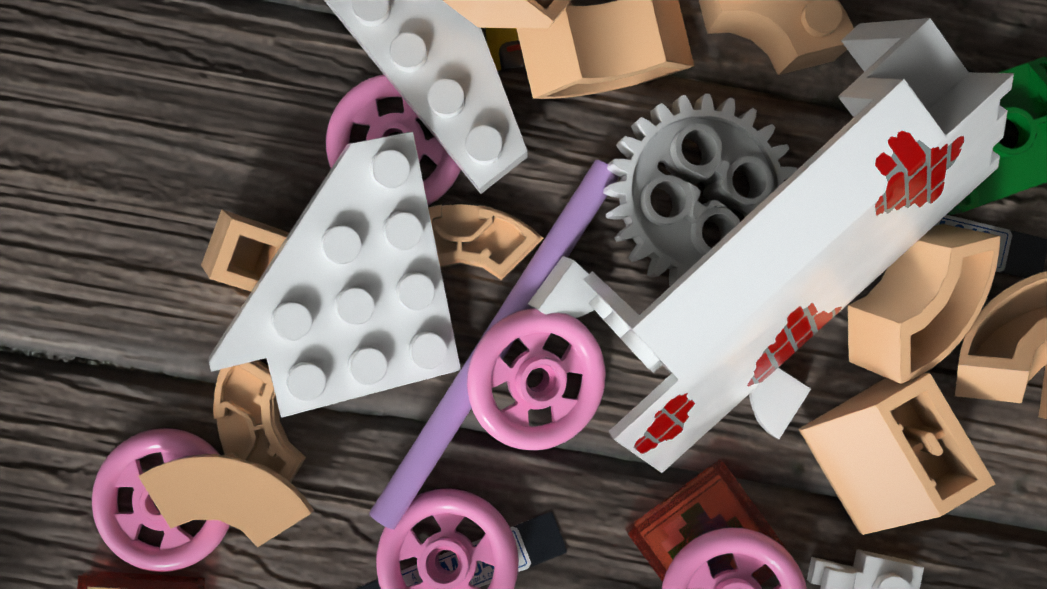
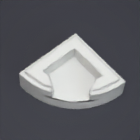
M562 256L528 302V305L546 315L563 313L578 318L594 310L589 302L597 294L583 280L589 274L577 262Z
M777 368L749 394L756 420L770 435L780 439L811 389L780 368Z

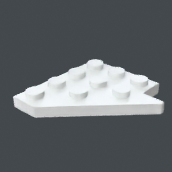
M413 132L346 145L209 356L211 372L266 358L281 418L461 370Z

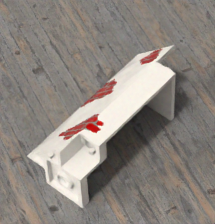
M931 18L859 23L841 40L864 71L859 78L838 96L854 117L640 315L593 271L583 279L597 294L589 302L590 306L603 318L631 351L653 373L663 365L671 374L608 431L612 438L661 473L671 466L998 168L1000 155L993 151V147L1004 136L1008 112L1000 106V99L1012 89L1014 73L968 72Z

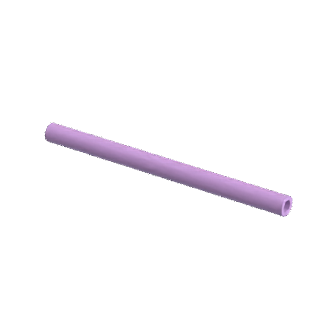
M600 160L594 161L483 336L501 319L515 312L532 308L528 305V302L562 256L569 257L606 199L607 195L603 194V189L610 184L616 183L619 176L607 169L608 164ZM514 341L511 342L500 354L502 360L509 351ZM475 348L369 512V515L381 525L393 530L396 528L472 409L468 396L467 375Z

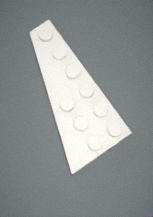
M324 0L480 194L528 157L525 143L481 27L474 25L443 0Z

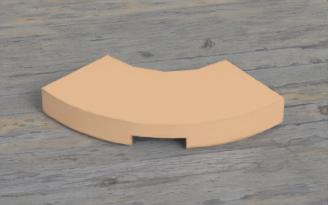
M463 204L428 207L440 268L457 264L483 268L502 281L544 239L533 228L518 218L491 207Z
M260 360L220 369L214 392L213 416L214 419H217L219 438L225 453L223 456L262 464L282 475L291 483L306 457L289 442L280 423L279 408L268 365Z
M201 454L174 459L138 476L170 529L192 520H219L240 529L257 547L314 511L305 496L282 475L262 464L219 454Z

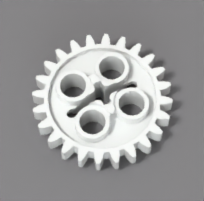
M705 93L697 99L694 109L686 95H683L673 102L672 113L661 103L650 111L652 123L640 117L631 125L637 139L624 136L618 141L616 146L627 159H614L607 165V169L621 177L620 182L605 187L603 194L619 198L620 205L606 213V218L624 220L626 227L619 231L614 239L616 242L633 238L637 245L632 250L628 259L634 262L647 256L650 257L652 260L647 273L649 277L660 276L668 268L670 269L669 286H672L712 249L705 243L702 237V227L706 220H710L718 226L721 239H723L740 223L739 218L730 210H736L746 217L774 192L785 179H788L797 170L795 167H780L778 159L785 155L789 147L785 144L771 148L767 141L775 130L773 124L758 131L752 127L757 112L754 108L745 112L740 117H735V99L729 98L721 103L715 111L710 94ZM683 139L694 141L699 146L702 158L699 166L689 163L684 158L681 147ZM658 163H664L666 170L672 175L661 173L657 168ZM735 170L747 177L750 186L747 198L740 196L734 189L732 177ZM700 182L706 186L703 190V196L709 200V202L704 204L697 201L701 191L698 187L694 186ZM654 188L664 190L670 196L672 211L669 217L660 216L654 211L650 198Z

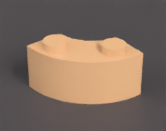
M616 0L589 6H573L570 2L549 29L516 28L534 99L569 98L612 91L662 78L694 66L679 0Z
M699 0L707 34L732 33L753 41L769 56L777 75L835 61L847 50L841 40L854 29L839 0Z
M946 224L933 226L886 269L882 280L867 296L848 305L849 362L900 384L922 375L940 363L962 341L981 312L996 272L1000 236Z
M1047 271L1015 283L998 294L981 310L971 329L966 334L960 350L955 396L1022 403L1027 383L1043 366L1047 365Z

